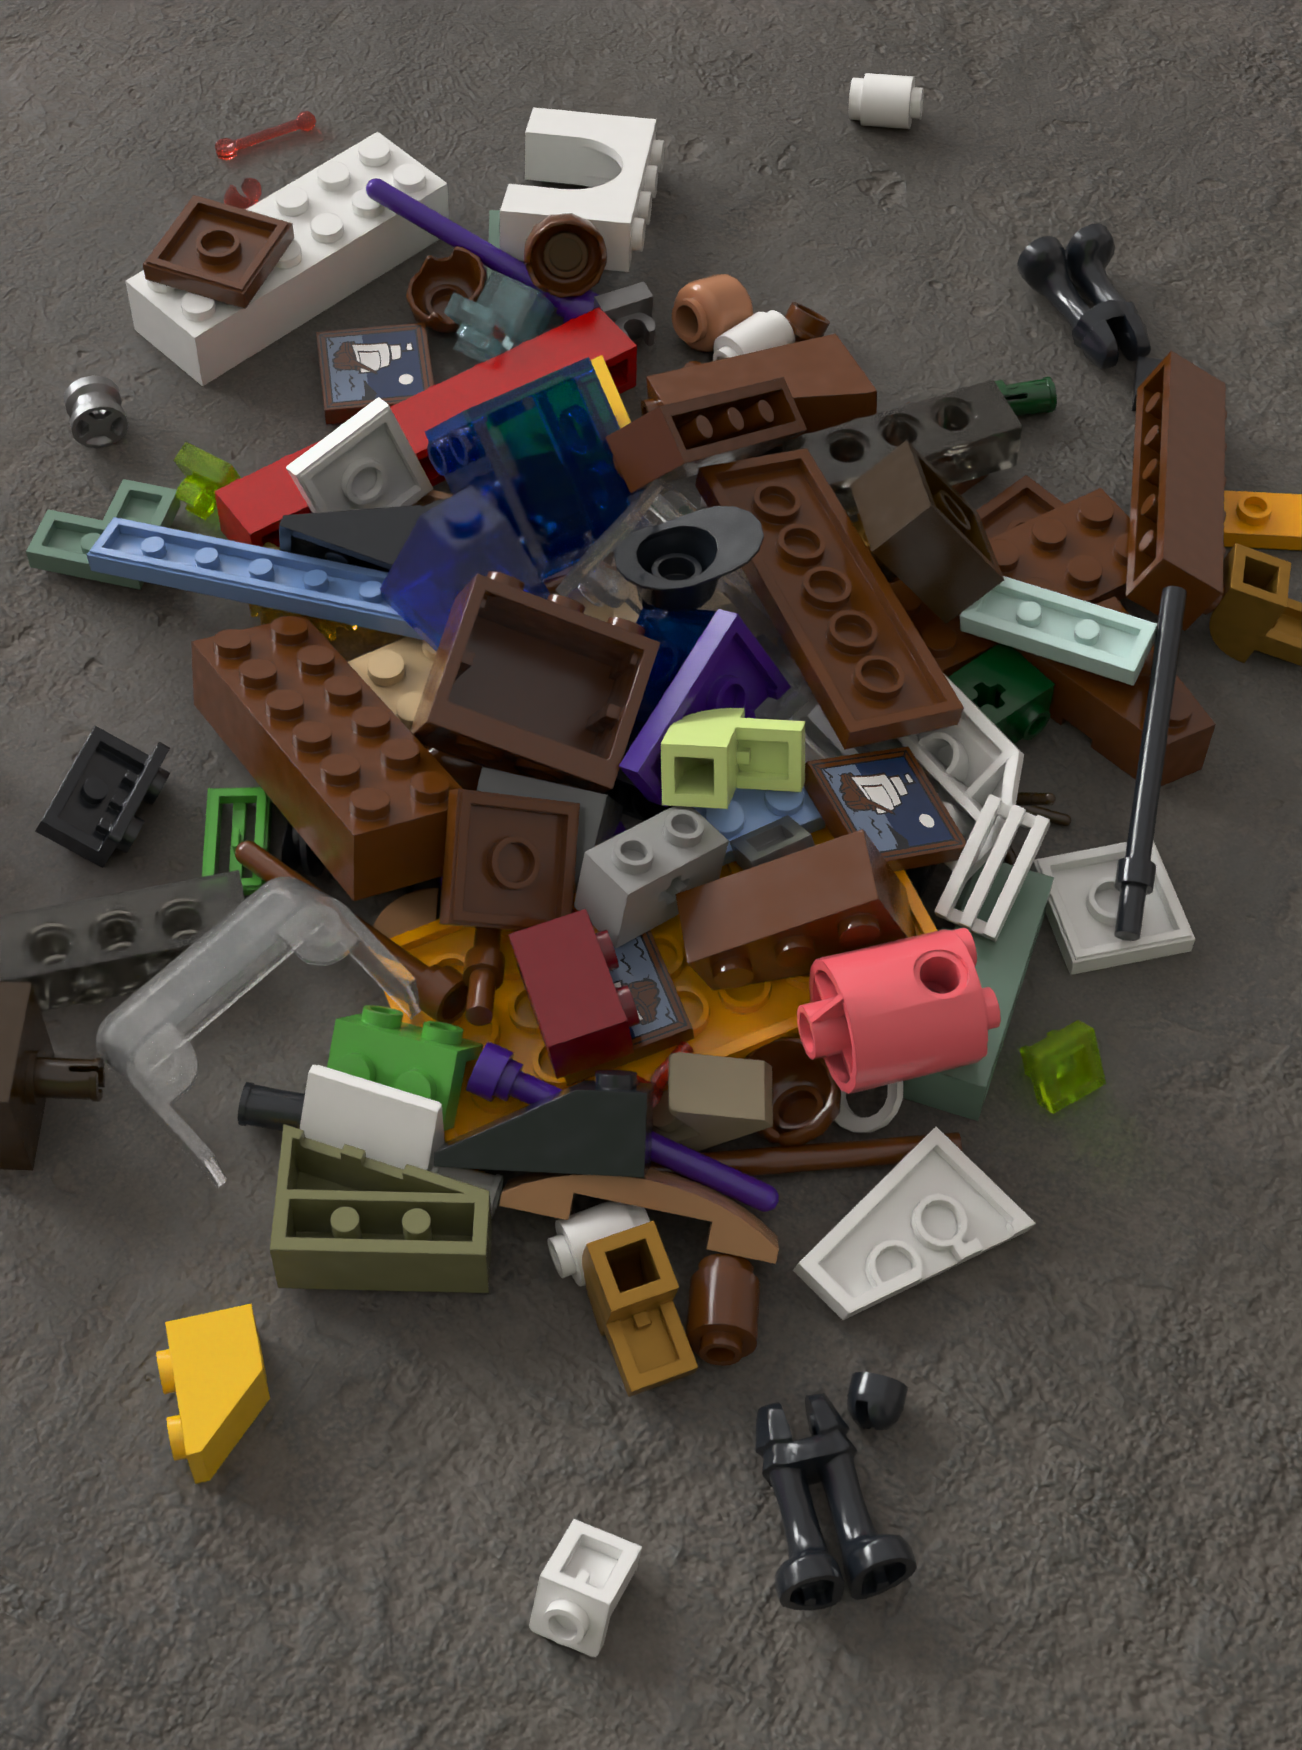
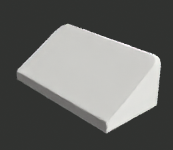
M312 1065L309 1070L300 1129L304 1130L306 1138L340 1149L343 1148L344 1144L363 1149L366 1152L367 1158L404 1169L406 1164L431 1172L434 1166V1152L445 1143L442 1104L440 1102L321 1065Z

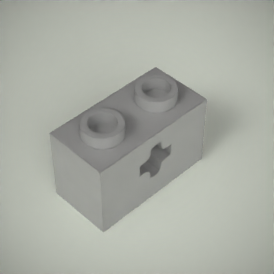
M673 806L584 853L574 907L578 911L586 909L592 925L599 932L607 930L613 946L618 948L677 916L679 912L675 894L719 879L729 840L693 807Z

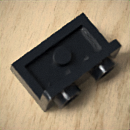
M94 725L35 832L102 868L116 848L127 853L145 820L135 815L142 800L153 805L170 775L169 771L160 767L170 747L159 742L152 754L148 755Z

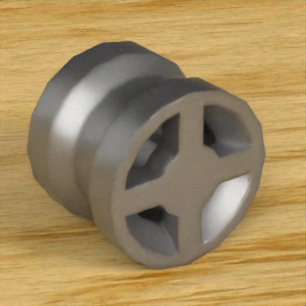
M92 375L74 381L66 389L63 399L67 414L71 417L69 422L73 437L79 444L91 448L107 447L118 442L126 434L128 422L125 410L121 407L122 401L118 386L112 380L104 376Z

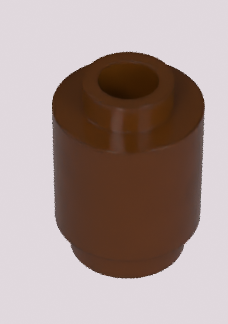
M726 1253L709 1255L699 1262L698 1271L691 1276L686 1336L692 1351L707 1363L720 1366L732 1365L739 1362L741 1358L753 1353L757 1347L760 1281L754 1275V1267L749 1260Z

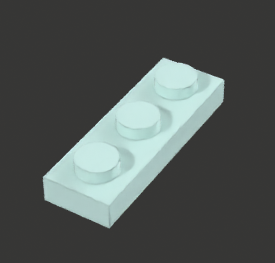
M1003 576V582L965 609L960 615L961 631L1133 686L1155 642L1157 623Z

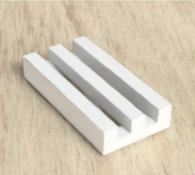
M989 794L934 911L936 916L996 942L1050 827V819L1038 814L1034 816L1027 813L1026 809L1015 804L1011 806L1002 802L1001 798ZM997 816L1003 818L1006 821L964 911L955 909ZM1019 826L1030 830L989 920L988 922L980 920L977 916Z

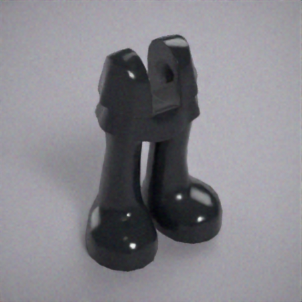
M1096 223L1085 226L1074 234L1066 250H1064L1060 241L1053 236H1043L1034 240L1020 254L1017 267L1018 272L1027 284L1036 292L1044 295L1068 320L1073 329L1074 345L1081 348L1084 356L1102 370L1116 366L1119 356L1118 346L1124 356L1130 361H1136L1138 356H1148L1151 346L1147 327L1142 322L1134 303L1127 302L1115 289L1107 276L1105 269L1114 255V239L1106 226ZM1073 283L1083 291L1095 307L1092 309L1088 307Z
M825 1393L812 1394L805 1397L806 1416L812 1437L792 1440L790 1426L779 1402L765 1405L759 1408L757 1412L755 1451L763 1458L762 1475L773 1488L778 1501L788 1546L789 1559L783 1562L775 1574V1588L781 1605L793 1610H819L836 1605L841 1600L845 1587L840 1567L829 1553L819 1525L809 1485L821 1482L825 1491L842 1553L845 1577L853 1599H867L879 1595L911 1577L917 1569L912 1548L902 1536L878 1534L862 1495L854 1463L857 1449L846 1436L850 1428Z

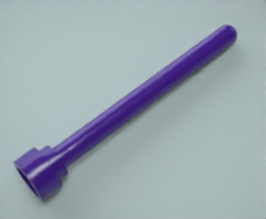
M374 178L367 183L366 193L370 199L450 246L464 247L478 255L484 266L556 307V314L564 318L562 324L594 310V297L599 295L596 292L589 290L582 296L559 298L550 295L548 292H543L533 284L523 262L387 182Z
M490 1041L487 1042L482 1050L466 1087L467 1092L489 1102H492L495 1097L507 1102L511 1096L529 1105L562 1091L558 1087L523 1072L524 1064L513 1060L514 1052ZM652 1131L651 1161L759 1211L768 1212L777 1206L779 1194L773 1186Z

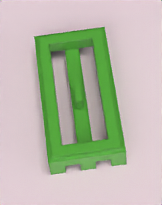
M261 787L208 788L201 880L203 904L216 903L217 896H228L229 903H242V896L253 895L254 902H267L268 883L254 873L252 878H243L244 866L235 857L236 847L246 839L248 803H257L254 842L270 853L272 800ZM233 803L229 878H218L223 804Z

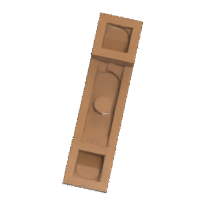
M653 1168L648 1170L644 1178L528 1172L508 1180L501 1194L499 1206L564 1220L569 1219L575 1194H581L710 1221L707 1250L776 1264L778 1256V1236L746 1208L703 1184Z

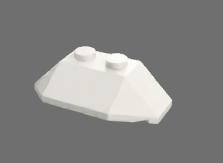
M946 675V679L964 707L958 725L844 750L819 704L807 715L844 756L909 746L966 842L989 794L1001 798L1002 802L1006 804L1016 805L1024 754ZM997 816L968 880L987 861L1006 821L1005 819ZM958 860L945 862V864L953 871Z

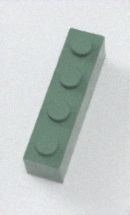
M986 862L975 872L972 879L966 882L955 909L964 911ZM1002 863L977 916L978 919L988 922L1014 865ZM1029 870L996 942L969 930L976 947L977 963L975 968L981 987H990L994 991L1000 1008V1026L988 1030L987 1055L978 1063L905 1080L903 1086L904 1099L975 1121L979 1120L1046 913L1054 877ZM955 925L954 930H955V929H959V928H963V927L958 926V925ZM942 927V929H941V930H943V929L953 930V929H949V928H946V927Z

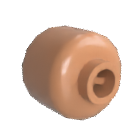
M715 274L690 282L679 290L672 309L673 327L677 335L689 347L699 352L714 351V341L718 336L753 315L752 301L746 288L736 278L728 274Z

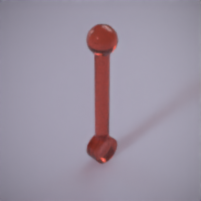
M302 111L295 120L233 141L230 138H222L215 143L217 157L222 160H228L235 157L237 150L298 129L304 132L311 131L316 125V118L311 112Z

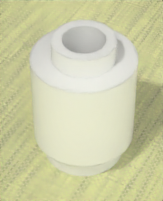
M866 73L864 78L853 77L849 93V119L860 120L861 126L910 129L912 119H921L924 88L915 87L914 76Z
M770 310L767 313L756 312L715 339L713 361L795 343L794 331L788 320L781 313L775 310Z
M609 1200L572 1214L568 1220H556L555 1228L557 1235L548 1238V1247L560 1277L565 1278L572 1275L578 1286L586 1285L582 1268V1255L586 1244L650 1222L645 1208Z

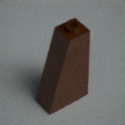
M831 334L646 376L648 399L641 401V415L643 416L659 406L784 377L807 430L778 446L868 441L877 438V390L836 334Z

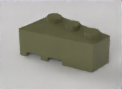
M283 1124L270 1242V1254L278 1288L489 1293L492 1246V1217L489 1190L406 1164L405 1168L401 1169L367 1158L366 1152L363 1149L344 1144L342 1149L306 1138L304 1130Z

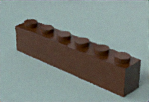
M1170 351L1137 388L1126 598L1159 616L1163 588L1177 586L1187 591L1182 630L1186 631L1202 614L1208 615L1214 611L1225 592L1223 559L1226 548L1223 545L1224 522L1226 519L1224 488L1227 481L1224 475L1225 452L1227 449V443L1225 442V420L1227 418V410L1225 409L1226 383L1175 352Z

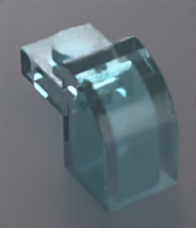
M492 270L477 302L453 293L444 313L460 326L456 333L459 338L453 349L479 362H485L519 346L527 340L542 335L556 307L540 291Z

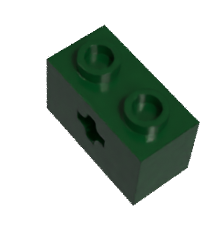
M999 643L948 677L1013 744L1022 738L1025 740L1034 738L1049 722L1051 716L1049 708L1055 684L1011 646Z

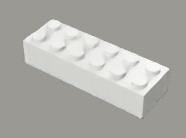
M376 132L246 209L293 223L294 230L293 241L246 309L146 280L143 270L125 281L134 329L201 386H204L439 240L427 231L370 199L366 193V185L371 179L379 178L449 219L448 185L444 180L382 134Z

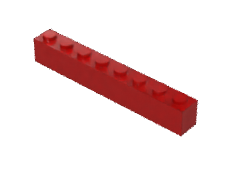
M598 307L542 335L527 340L496 357L479 363L450 379L430 386L425 391L390 408L433 487L456 475L455 428L600 355L603 356L617 391L621 394L636 386L637 345ZM318 442L293 454L286 455L280 460L243 478L236 479L230 484L214 491L220 528L228 540L280 550L279 524L283 515L312 513L287 471L286 466Z

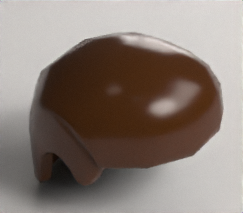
M573 213L548 216L533 227L525 242L524 264L533 284L539 290L559 298L582 296L599 283L607 263L606 245L599 230L591 221Z
M460 246L454 247L449 257L436 258L432 255L427 256L420 271L410 279L406 294L408 305L415 320L418 323L424 322L427 328L442 333H455L469 328L483 316L487 307L490 287L486 270L478 255Z
M781 1037L750 1052L744 1058L765 1061L772 1066L773 1126L757 1131L758 1135L772 1144L778 1143L781 1146H801L823 1135L839 1115L841 1090L832 1078L823 1058L812 1060L808 1057L801 1038Z

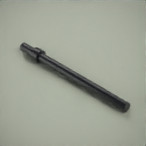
M1168 586L1162 590L1125 858L1118 860L1114 887L1120 891L1114 936L1127 941L1140 939L1146 895L1153 892L1156 865L1151 861L1187 598V591L1177 586Z

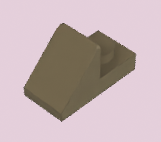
M683 1052L669 1055L668 1090L661 1092L653 1098V1132L698 1152L773 1126L772 1066L767 1062Z

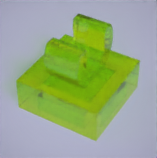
M188 442L184 443L173 460L186 477L180 483L175 496L177 499L187 503L186 511L203 520H206L216 508L214 491L241 478L232 464Z
M1076 1020L1060 1030L1047 1032L1046 1038L1030 1047L1024 1045L1019 1048L1024 1072L1028 1077L1032 1078L1037 1103L1053 1114L1106 1084L1095 1030L1080 1020Z

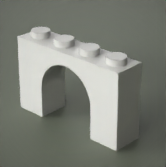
M533 107L525 131V180L575 184L592 188L558 189L508 184L500 209V249L519 261H524L525 242L536 224L553 214L573 213L591 221L602 235L607 250V263L604 270L629 272L633 251H643L646 224L649 225L651 217L652 198L656 197L658 172H662L665 143L664 140H656V119Z

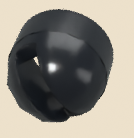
M855 1372L852 1374L847 1394V1409L853 1421L860 1428L871 1429L874 1427L875 1430H887L899 1420L904 1410L908 1387L904 1383L888 1376L869 1372Z

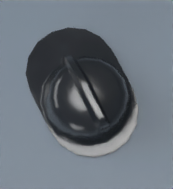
M713 506L691 512L659 525L649 526L632 532L620 541L614 553L616 569L625 580L636 585L639 601L645 610L658 609L672 613L689 612L702 607L712 598L718 581L722 576L728 575L747 565L760 551L764 534L761 522L751 512L735 506Z

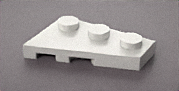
M935 1127L796 1265L793 1271L842 1320H845L1029 1231L1036 1223L944 1133Z

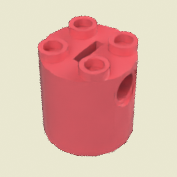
M967 928L943 929L815 959L810 968V1003L798 1007L797 1024L806 1054L812 1060L818 1058L825 1060L829 1072L840 1090L848 1094L978 1063L987 1055L988 1030L1000 1026V1008L994 991L990 987H981L975 968L977 963L976 947Z

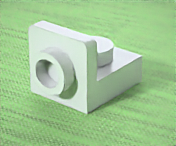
M573 1519L539 1577L529 1623L531 1631L591 1657L598 1656L604 1645L610 1617L638 1567L642 1546Z

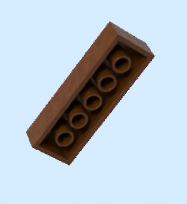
M305 615L299 617L283 616L269 624L243 630L227 629L218 632L215 636L191 641L194 705L353 901L443 876L449 790L463 788Z

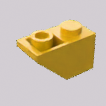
M252 1304L165 1322L169 1349L156 1351L157 1364L163 1393L176 1392L179 1415L166 1418L170 1446L174 1461L188 1460L195 1484L211 1480L270 1400L261 1343Z

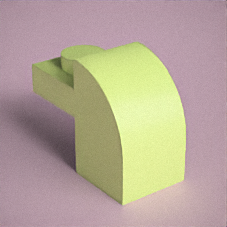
M745 708L712 709L684 716L681 720L674 722L668 728L661 742L662 805L728 809L736 788L802 792L805 783V721L745 718Z

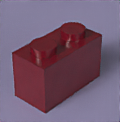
M586 909L508 934L517 967L556 1079L634 1053L629 1027L640 1024L638 1012L628 985L615 988L609 971L618 969L619 963L608 931L603 930L595 933Z

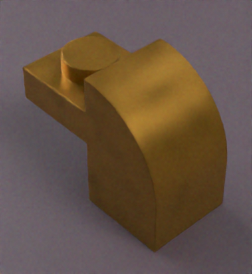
M1237 543L1233 546L1223 560L1225 592L1218 606L1211 612L1209 623L1213 641L1225 654L1239 662L1245 663L1253 651L1257 650L1302 666V603L1288 598L1291 562Z
M654 1220L587 1243L582 1255V1268L588 1297L601 1336L606 1335L628 1397L694 1374L698 1369V1365L673 1302L679 1285Z

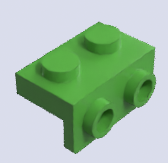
M366 1005L363 1007L361 1014L336 1018L327 1068L438 1101L442 1104L444 1131L454 1128L466 1062L479 1058L483 1050L482 1043L462 1038L464 1029L456 1025L426 1021L423 1023V1027L404 1023L402 1022L403 1013L401 1011L383 1006Z

